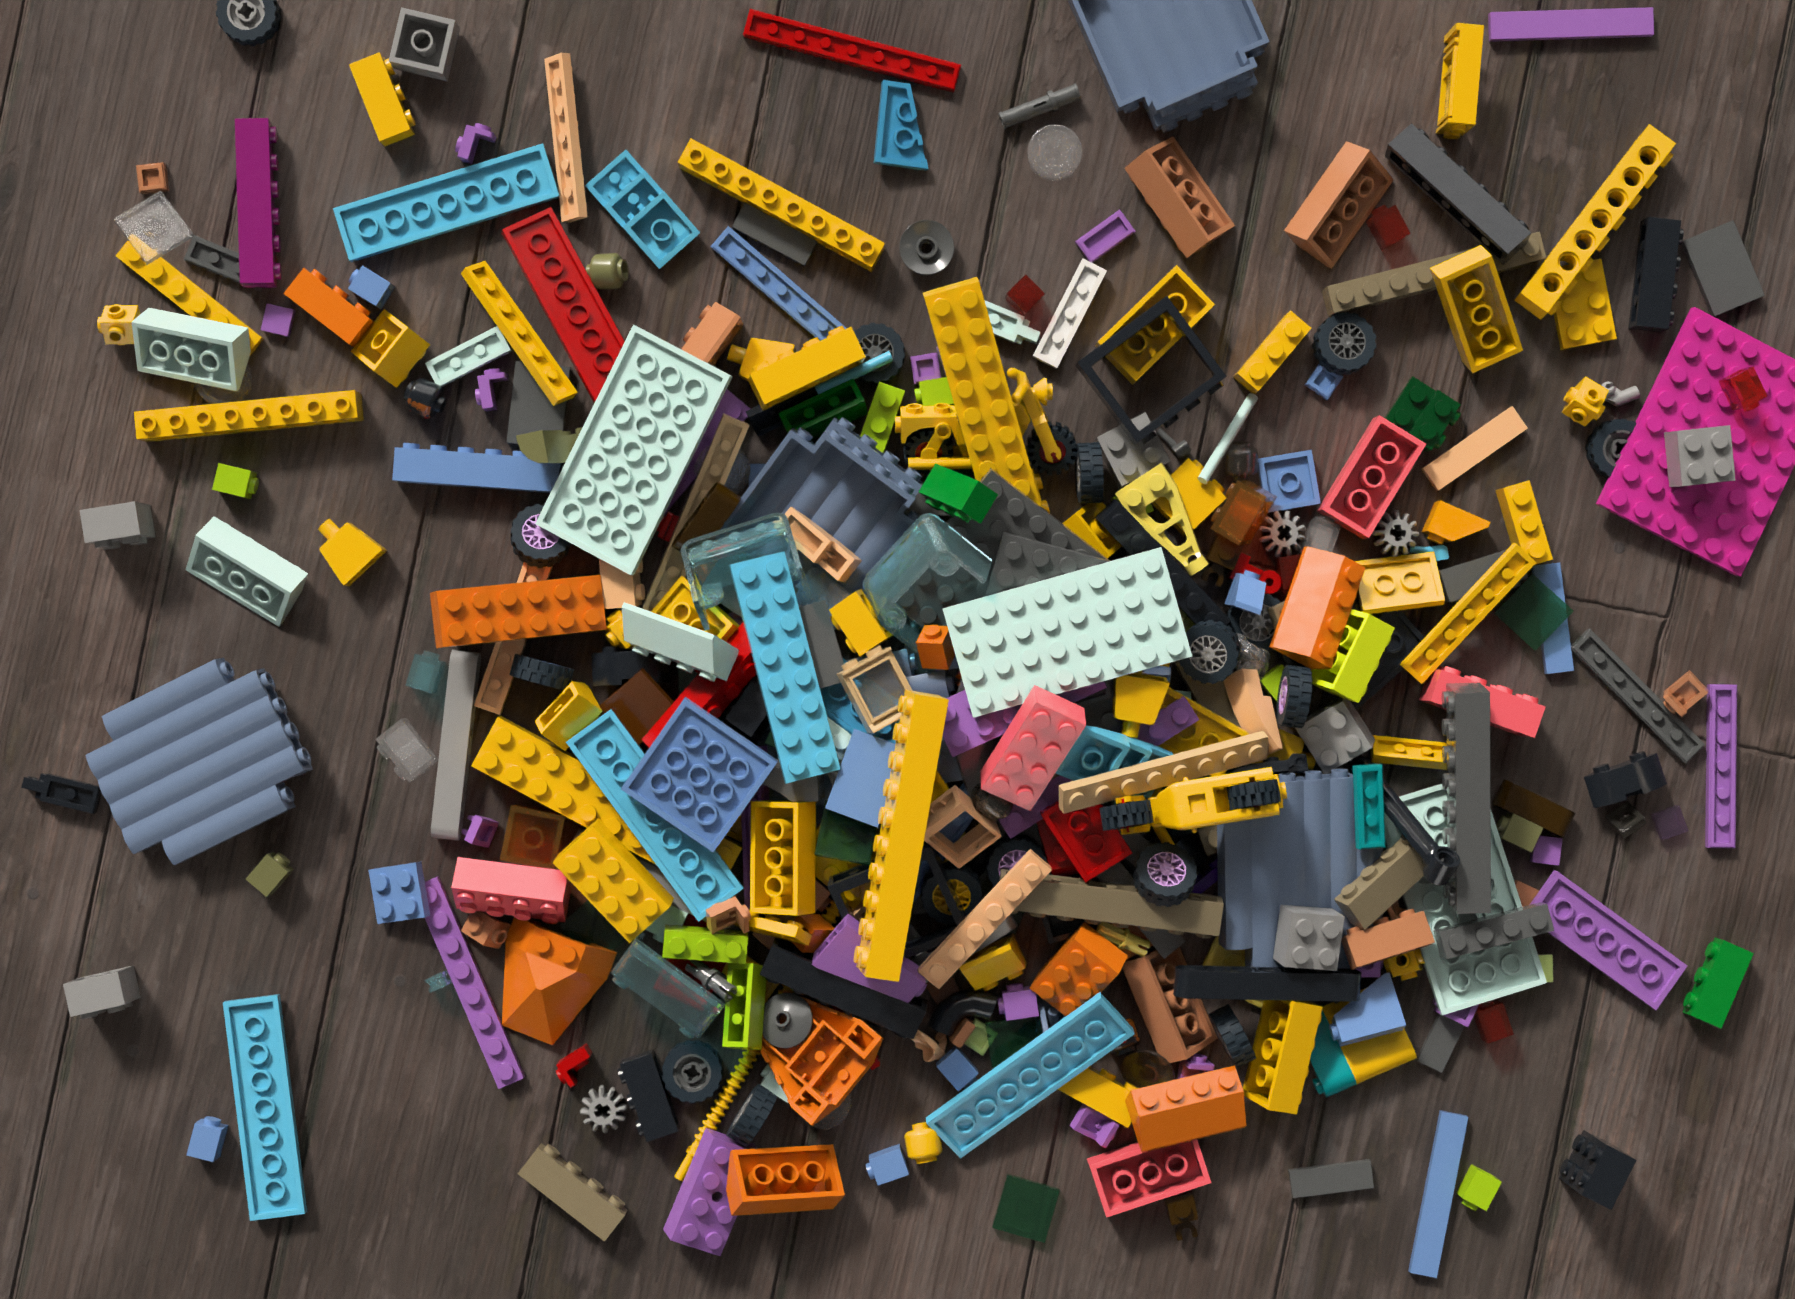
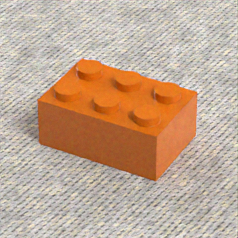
M1083 922L1039 970L1030 989L1064 1016H1067L1096 994L1102 992L1120 973L1128 955L1086 922Z

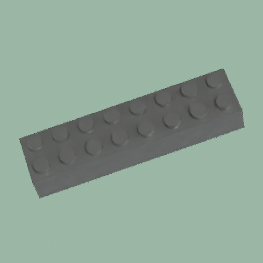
M1480 682L1446 683V691H1442L1441 699L1442 707L1446 708V719H1442V734L1446 736L1447 746L1442 747L1443 763H1447V773L1442 775L1443 790H1447V801H1443L1442 811L1443 817H1447V828H1443L1442 835L1443 843L1447 844V847L1453 849L1460 857V864L1449 882L1443 885L1444 898H1448V904L1453 907L1457 914L1491 913L1490 692Z

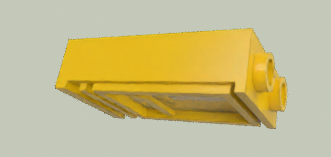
M1456 23L1444 36V43H1448L1443 51L1446 55L1443 57L1437 120V126L1439 127L1436 129V133L1444 134V138L1459 139L1460 136H1463L1476 125L1484 25Z

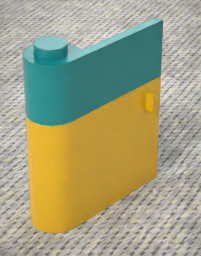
M1335 1001L1323 1006L1321 1022L1318 1025L1315 1037V1047L1310 1057V1062L1316 1076L1315 1079H1312L1317 1093L1319 1095L1323 1093L1327 1098L1416 1059L1415 1050L1405 1029L1339 1047L1338 1040L1333 1041L1329 1025L1332 1024L1333 1016L1349 1002Z

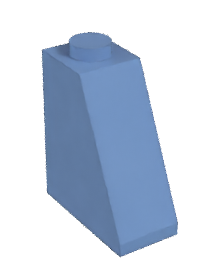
M1389 972L1383 974L1361 992L1359 1001L1349 1002L1333 1016L1329 1030L1333 1041L1338 1040L1339 1047L1398 1032L1405 1028V1019Z

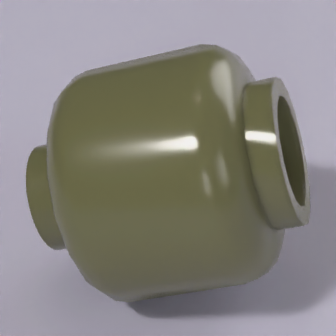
M618 253L596 254L592 257L590 264L586 266L587 274L593 285L599 290L621 288L624 281L628 280V263Z

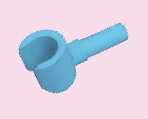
M1444 545L1410 547L1409 552L1411 553L1434 552L1436 561L1449 559L1448 548Z

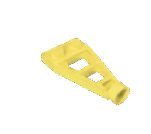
M1162 462L1115 493L1126 510L1155 540L1184 565L1190 576L1209 564L1199 548L1178 486ZM1159 497H1166L1169 500L1173 512L1171 519L1165 523L1155 522L1146 513L1147 505ZM1175 523H1179L1187 536L1186 542L1180 546L1174 545L1165 535V530ZM1191 555H1196L1197 558L1190 562L1188 561Z

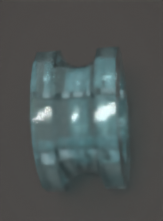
M447 970L424 980L425 983L430 985L429 993L452 983L451 979L449 980L446 977L448 974Z

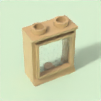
M881 645L867 651V657L859 662L856 658L846 662L841 666L843 671L836 674L867 733H875L899 720L901 712H898L899 698L901 695L904 696L905 690L913 691L891 647L882 649Z

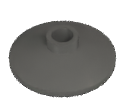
M933 220L917 221L911 224L901 236L899 244L900 256L904 264L915 273L922 275L938 273L952 259L954 253L952 235L939 222ZM925 244L930 245L932 251L928 254L923 253L921 247Z
M780 993L766 1002L764 1005L763 1036L770 1044L779 1048H792L802 1043L808 1037L813 1025V1014L805 999L794 993ZM785 1014L787 1020L784 1024H780L779 1018Z

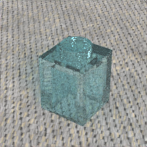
M424 650L423 655L415 654L405 686L429 693H437L446 662L439 660V654Z

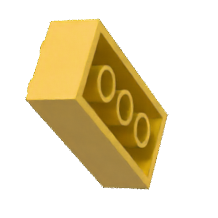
M1482 245L1430 268L1461 361L1472 373L1523 351L1493 257Z
M1176 265L1096 343L1095 347L1097 348L1166 296H1168L1191 328L1215 304ZM1165 312L1108 354L1106 358L1133 385L1183 335Z
M839 326L829 331V335L826 336L827 338L819 341L818 337L803 344L802 350L796 353L791 349L778 355L777 361L770 365L765 361L753 367V371L749 376V383L762 410L764 411L862 364L866 356L852 327L844 329L843 326Z
M787 800L751 801L750 913L794 916L815 913L816 802H791Z
M599 819L595 820L564 848L553 861V864L629 943L668 910L674 900L673 896Z
M1264 1000L1252 1047L1256 1059L1249 1062L1243 1085L1246 1098L1267 1110L1297 1114L1298 1107L1302 1101L1305 1078L1309 1072L1308 1066L1311 1053L1315 1047L1317 1028L1322 1018V1006L1311 1001Z

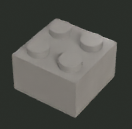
M401 7L389 57L390 64L397 70L448 81L460 27L456 20Z
M1146 412L1131 419L1139 431L1151 423ZM1118 426L1094 439V442H1099L1101 445L1102 457L1118 488L1134 481L1162 462L1163 465H1166L1170 462L1158 435L1145 445L1141 441L1134 445L1121 426Z
M1730 425L1664 432L1669 487L1735 481Z
M134 501L80 510L84 542L95 545V548H103V550L120 548V543L141 545L147 543V538L155 537L151 505Z
M1341 697L1308 715L1304 727L1295 728L1324 774L1371 749L1375 741L1352 702Z
M1280 905L1273 959L1284 967L1337 971L1345 916L1332 908Z
M134 965L80 977L63 984L70 1017L80 1015L81 1020L98 1016V1014L106 1012V1009L108 1013L125 1010V1008L133 1006L132 1001L141 998Z

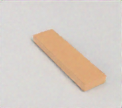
M1511 406L1421 469L1435 490L1439 491L1528 428L1514 407Z

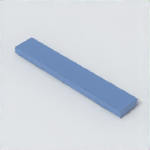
M729 226L710 246L813 337H818L819 341L827 338L828 332L839 326L847 329Z
M1439 1111L1408 1269L1410 1273L1437 1278L1466 1133L1467 1115Z

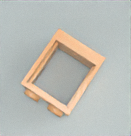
M956 785L930 804L924 841L959 869L1002 837L995 818ZM966 811L980 824L953 843L939 831Z

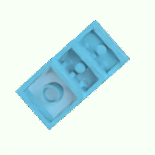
M626 149L585 185L659 269L700 234L698 229L672 199L658 186Z
M1086 725L1056 771V774L1075 781L1173 755V752L1121 733ZM1155 789L1136 795H1144L1147 800L1152 796Z

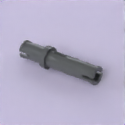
M1076 83L1055 92L1050 90L1046 92L1045 96L999 112L998 114L1003 128L1006 129L1051 110L1053 113L1059 111V107L1077 100L1079 101L1081 96Z

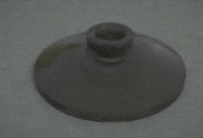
M1133 1051L1124 1058L1121 1065V1073L1125 1082H1130L1138 1088L1175 1080V1073L1171 1064L1163 1056L1153 1051Z

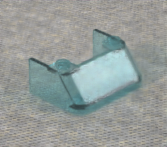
M768 514L690 539L683 544L681 555L692 600L705 631L710 630L705 609L720 604L724 598L723 587L734 584L729 568L730 564L785 551L792 582L800 580L806 597H812L792 529L785 514Z
M927 513L921 515L870 569L864 578L863 589L882 627L917 653L916 641L923 627L908 617L906 611L896 602L928 568H931L941 576H950L962 567L983 584L987 580L992 559L937 515Z
M641 933L634 939L612 969L611 973L614 976L612 981L623 989L629 987L680 1025L679 1030L688 1038L693 1039L694 1036L700 1038L724 1008L725 1001L723 998L718 999L644 944L641 940L645 934Z

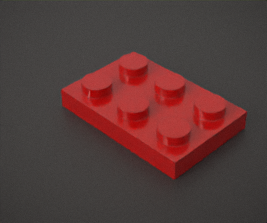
M1058 800L1040 811V814L1085 883L1133 853L1118 829L1103 831L1099 809L1103 807L1102 804L1063 814L1059 808Z

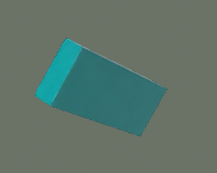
M1382 764L1354 765L1353 791L1356 849L1384 848Z

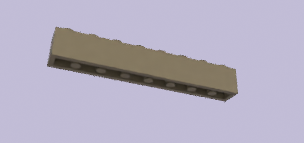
M1540 231L1532 233L1527 244L1504 265L1493 257L1497 272L1502 273L1537 264L1546 259ZM1466 251L1327 286L1322 290V295L1328 317L1336 313L1351 312L1436 290L1430 268Z
M1001 869L999 881L1010 871L1009 869ZM1048 874L1011 914H1017L1018 911L1029 912L1034 917L1054 915L1064 921H1072L1073 918L1085 919L1084 921L1089 924H1101L1102 921L1110 922L1113 926L1119 928H1127L1129 925L1140 926V929L1145 931L1165 929L1175 935H1183L1184 932L1195 933L1200 938H1211L1212 935L1219 936L1224 903L1222 896L1190 893L1189 898L1183 900L1179 905L1160 907L1154 903L1147 902L1143 896L1141 897L1134 885L1107 883L1096 880H1089L1085 883L1080 878Z

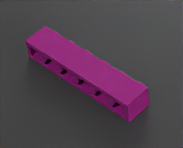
M269 118L235 119L240 284L243 288H277V280L282 279L281 263H277L276 252H281L280 236H276L275 225H280L279 208H275V198H279L278 181H274V171H278V156L273 154V143H277V128L272 127Z

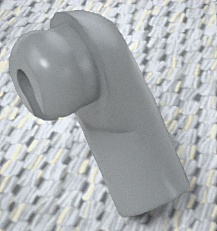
M1610 381L1604 382L1601 385L1609 390L1604 401L1614 406H1621L1640 398V392L1636 386L1621 391L1613 386V382Z

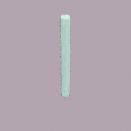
M1249 393L1198 476L1199 482L1203 484L1208 483L1257 402L1258 397L1255 394Z

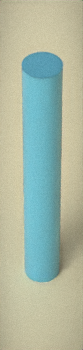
M887 351L814 387L818 394L823 393L850 379H857L894 360L891 353Z

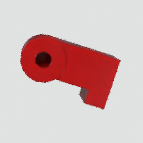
M1241 552L1234 570L1229 571L1226 578L1233 581L1235 573L1244 574V571L1248 570L1261 575L1259 580L1266 582L1265 594L1277 592L1281 587L1279 574L1272 570L1263 571L1248 564L1251 557Z

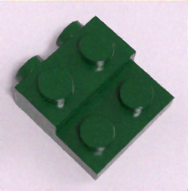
M1412 376L1384 418L1426 443L1423 450L1429 452L1433 447L1438 449L1446 438V435L1443 434L1444 430L1448 425L1452 427L1461 415L1457 411L1461 404L1443 392L1435 391Z

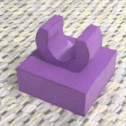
M468 815L467 819L471 820L472 823L469 830L462 829L461 831L466 835L464 840L474 845L489 848L499 822L479 815Z

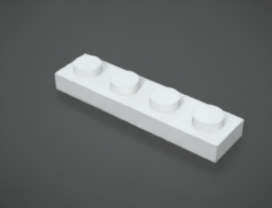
M1082 258L1032 356L1033 358L1055 369L1058 368L1107 270Z

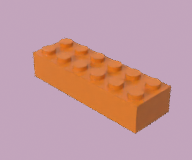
M601 575L440 590L430 593L436 649L607 630Z

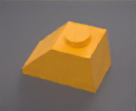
M1440 500L1434 502L1422 532L1428 535V540L1442 545L1443 542H1452L1488 528L1490 522Z

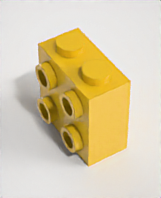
M1188 458L1170 475L1178 486L1194 530L1227 497L1223 494L1225 489L1215 479L1209 480L1207 484L1199 482L1197 478L1204 467L1196 459L1191 461ZM1159 497L1151 502L1167 520L1171 519L1173 512L1166 497ZM1179 523L1173 524L1175 529L1185 537L1186 534Z

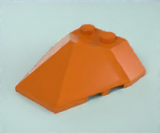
M514 917L505 943L502 1026L554 1045L583 1007L608 979L617 952L594 943L587 945L541 927V922L534 919L519 920Z
M802 997L809 1004L813 1014V1025L808 1037L795 1047L779 1048L770 1044L762 1035V1050L759 1051L772 1069L775 1079L786 1094L791 1108L810 1125L814 1126L841 1105L873 1065L883 1038L864 1021ZM785 1014L779 1018L780 1024H784L787 1020Z

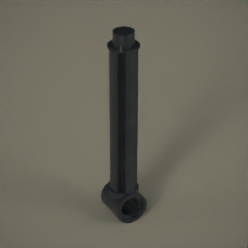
M1362 754L1347 762L1350 766V774H1353L1354 765L1371 764L1370 758L1368 756L1363 757ZM1383 778L1384 812L1423 859V864L1425 865L1423 874L1425 878L1435 885H1446L1459 866L1460 857L1453 849L1438 846Z

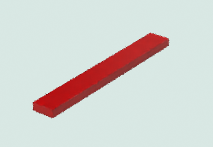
M753 9L749 10L743 32L744 38L952 93L955 91L961 64Z

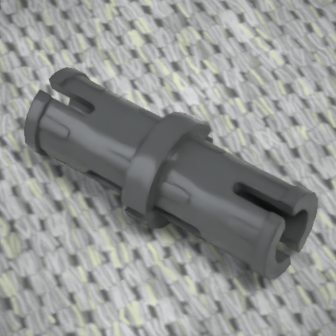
M689 960L696 967H692L687 963L685 970L700 980L705 989L713 990L725 1002H729L734 998L728 992L736 995L737 987L721 977L720 971L715 968L711 969L700 960Z

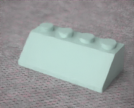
M148 308L132 321L138 371L233 391L240 389L251 353L248 327Z
M213 517L196 534L186 571L279 627L301 594L308 573L298 566L293 565L275 552L270 551L216 517Z
M625 602L622 605L624 641L633 645L632 651L646 657L649 653L655 654V660L670 665L671 661L678 663L677 668L688 673H692L694 669L700 671L699 676L715 682L716 677L727 681L740 651L739 649L711 633Z

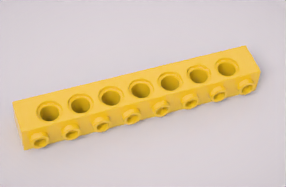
M1649 124L1514 301L1540 320L1547 313L1552 316L1562 303L1558 300L1562 293L1565 292L1568 295L1578 282L1574 279L1579 271L1584 273L1594 261L1590 257L1595 250L1600 252L1608 243L1610 238L1606 235L1611 229L1616 231L1624 222L1626 217L1622 214L1627 208L1632 210L1642 198L1638 193L1643 186L1648 189L1658 177L1654 172L1659 165L1664 168L1674 154L1670 151L1676 143ZM1640 156L1648 158L1650 165L1642 163ZM1624 177L1631 178L1634 186L1626 184ZM1608 198L1615 199L1618 202V207L1611 206ZM1592 219L1599 220L1602 223V228L1595 227ZM1576 240H1582L1586 244V250L1580 249L1576 244ZM1560 261H1566L1570 265L1571 270L1566 271L1562 269ZM1544 282L1551 283L1555 291H1547L1544 287Z
M690 138L678 160L679 168L807 235L816 240L820 245L870 272L873 271L885 249V243L692 138Z
M356 390L134 412L136 439L144 442L364 421L362 396Z

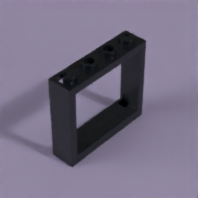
M1168 296L1164 297L1075 365L1134 445L1139 441L1145 445L1157 436L1154 430L1162 424L1165 428H1168L1179 419L1176 415L1184 408L1188 412L1201 403L1199 399L1201 395L1208 392L1211 396L1224 386L1221 380L1227 377ZM1166 312L1213 377L1139 431L1093 370L1092 366Z
M925 841L920 862L928 861L956 924L906 942L904 957L910 960L915 958L916 954L924 951L928 953L933 952L967 916L938 851ZM875 859L829 877L827 887L842 919L847 914L854 917L843 892L871 881L868 879L870 864L875 863Z

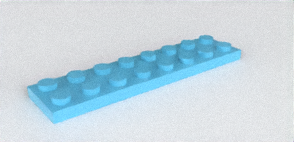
M542 143L333 208L348 259L350 262H354L555 200L560 195L545 146Z
M785 551L730 564L729 568L785 784L840 770Z
M612 709L566 742L698 922L706 917V909L716 903L730 899L744 889L716 850L711 852L621 790L645 753Z
M1099 992L926 1117V1124L932 1130H935L937 1135L961 1159L1135 1034L1134 1029Z
M280 994L224 1001L223 1009L250 1221L305 1214L307 1206Z

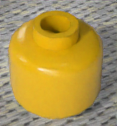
M926 1122L912 1124L913 1130L908 1131L904 1135L908 1158L915 1160L916 1164L936 1161L937 1156L942 1152L941 1138Z

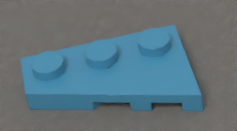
M883 80L881 83L873 164L927 171L929 169L927 159L925 160L922 135L919 132L916 118L917 112L911 84L888 80Z

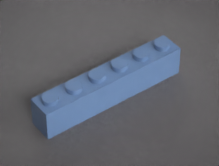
M403 443V448L395 447L392 480L403 483L551 493L563 468V463H537L528 459L521 451H513V455L510 456L502 455V450L485 449V454L474 453L475 448L458 447V452L447 451V446L430 445V450L419 449L420 444Z

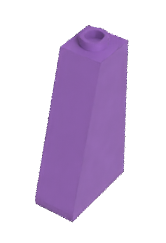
M850 914L843 918L813 953L812 965L816 968L909 1003L914 996L919 997L927 986L926 978L918 973L919 966L904 956L899 982L865 977L856 967L857 963L853 961L855 947L860 946L862 935L858 934L860 922Z

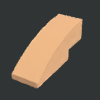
M793 507L788 509L774 528L813 563L819 564L837 581L846 582L862 562L859 557L837 539Z
M1242 668L1229 675L1223 681L1240 727L1249 734L1260 731L1265 732L1268 736L1267 755L1283 749L1271 696H1263L1258 671Z

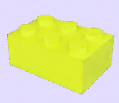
M1351 609L1332 668L1310 670L1312 672V684L1332 695L1359 703L1361 697L1367 691V685L1379 666V660L1385 648L1389 645L1395 628L1371 614Z

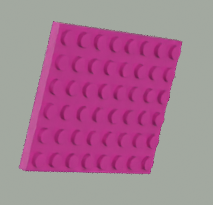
M1696 307L1690 308L1638 415L1636 426L1627 438L1628 442L1624 444L1620 453L1621 456L1616 461V466L1611 476L1608 477L1596 505L1735 576H1741L1795 466V359ZM1730 425L1735 481L1669 487L1664 432Z

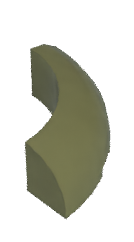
M583 427L575 429L576 434H571V431L540 430L516 435L521 452L528 459L537 463H565Z

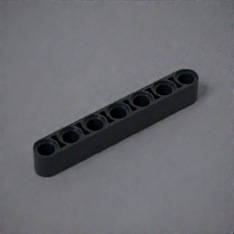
M1179 965L1175 967L1173 995L1187 999L1354 1002L1360 1000L1362 973L1359 970L1337 968V971L1290 967Z

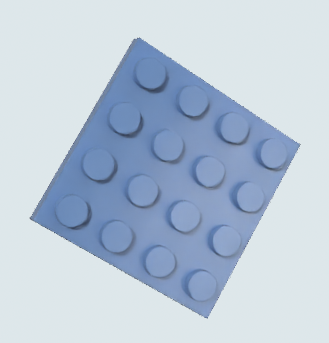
M685 697L628 777L621 790L708 850L714 852L778 760Z

